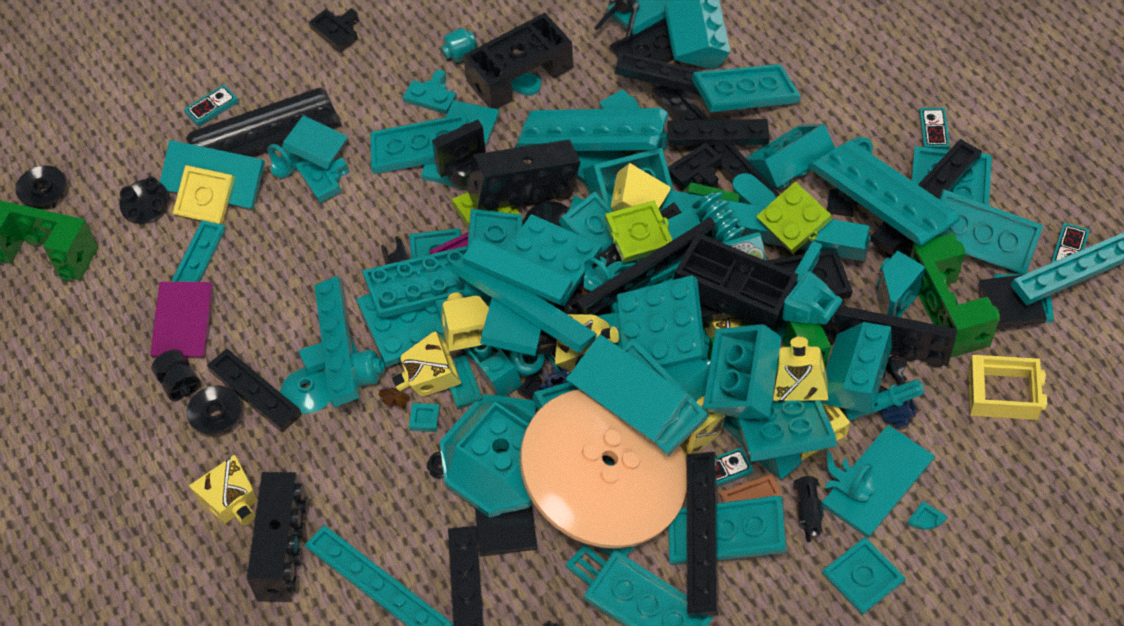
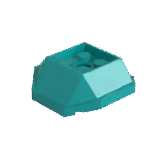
M475 401L440 440L445 487L489 518L501 515V513L529 508L533 502L523 482L520 468V450L524 434L535 414L516 401ZM498 449H507L504 453H496Z

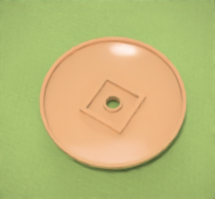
M581 390L567 392L545 404L533 417L524 434L520 450V468L527 493L547 521L577 541L603 548H625L639 545L651 540L664 531L675 519L682 507L687 492V465L681 445L667 456L656 443ZM608 455L612 457L615 465H606L602 460V456Z

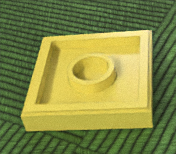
M185 165L173 214L222 224L235 177L229 174Z

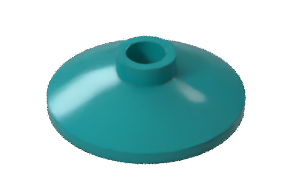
M301 368L288 375L282 383L280 393L295 404L302 414L317 412L330 402L326 372L324 370L307 374L305 368ZM304 384H310L308 388H302Z

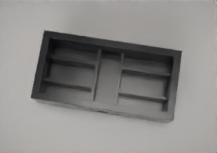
M570 139L474 154L467 191L475 209L488 211L566 198L573 193L581 161ZM524 160H530L531 164L525 163Z
M697 232L675 270L673 280L691 275L695 276L698 282L700 303L751 325L764 324L774 331L783 315L784 300L795 288L798 274Z
M262 472L246 578L257 602H292L293 593H298L299 576L296 575V567L301 566L303 560L302 548H299L300 539L304 540L306 536V524L302 520L303 514H308L309 497L304 495V484L300 483L296 472Z

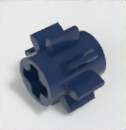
M551 367V374L541 373L545 380L538 387L545 389L553 387V384L550 382L551 379H558L559 377L561 378L559 380L560 384L567 383L568 381L565 377L567 370L563 369L558 374L556 368Z
M914 400L904 401L903 405L899 407L893 405L882 409L885 421L887 423L894 422L895 428L908 426L912 422L911 418L916 416Z

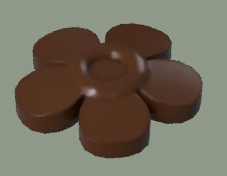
M389 388V390L381 389L378 394L383 398L382 402L390 407L395 405L405 407L410 400L408 394L400 392L396 388Z

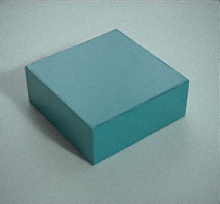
M412 403L409 430L437 432L440 405Z

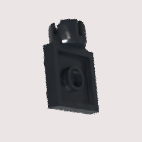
M479 120L466 123L460 128L447 134H441L432 140L436 170L441 178L448 175L453 185L467 187L466 179L470 175L473 155L486 153L483 126Z

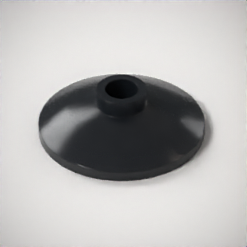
M47 165L34 167L26 171L18 179L15 187L16 195L27 206L43 207L52 204L64 193L66 178L62 171L56 167Z
M221 385L209 386L200 390L191 398L187 406V419L190 425L200 433L208 435L223 433L233 427L239 420L242 412V403L238 394L231 388ZM215 411L221 412L216 416H211L212 413Z

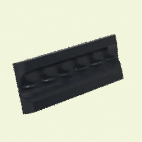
M316 88L191 131L186 138L188 144L254 157L268 152L267 148L271 144L282 147L284 140L303 115L331 129L342 125L326 90Z

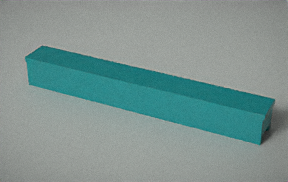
M670 190L665 197L660 211L675 202L681 212L691 209L699 221L702 222L703 218L697 216L696 212L698 209H693L692 204L703 196ZM728 201L729 204L724 210L733 209L735 211L730 219H740L735 227L740 228L744 226L746 228L741 234L742 237L759 232L763 243L784 246L757 220L756 216L766 207ZM832 219L818 232V236L814 241L822 244L820 251L836 249L839 257L866 262V254L871 239L868 236L870 226ZM807 241L799 249L807 251L813 241Z

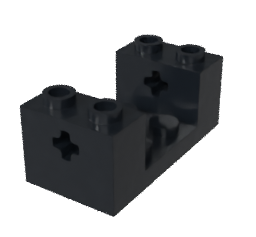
M544 12L464 54L466 81L489 108L498 109L513 101L511 81L540 65L543 66L552 78L572 69V41ZM514 50L523 51L520 54L513 53Z

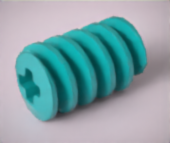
M723 193L707 194L692 204V208L698 209L696 214L699 218H703L702 222L709 217L716 223V237L714 239L719 242H726L742 237L741 234L746 228L744 226L740 228L735 227L740 219L735 218L731 220L730 217L735 211L733 209L724 210L729 202L727 200L719 202Z

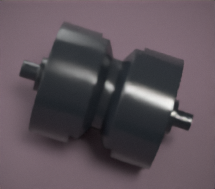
M166 351L153 361L151 370L157 380L163 384L162 388L171 401H179L184 396L188 397L190 392L192 394L199 389L200 379L189 366V362L182 351Z

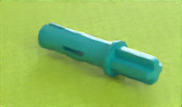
M915 379L899 386L891 385L888 390L878 393L873 413L893 405L902 406L904 401L923 395L925 392L923 383L919 379ZM845 409V413L851 421L872 414Z

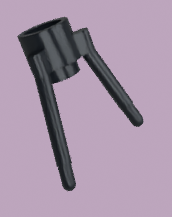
M609 0L610 5L615 3L614 6L595 25L594 29L598 30L616 10L622 13L631 11L626 31V39H630L636 13L640 8V5L637 3L638 0Z

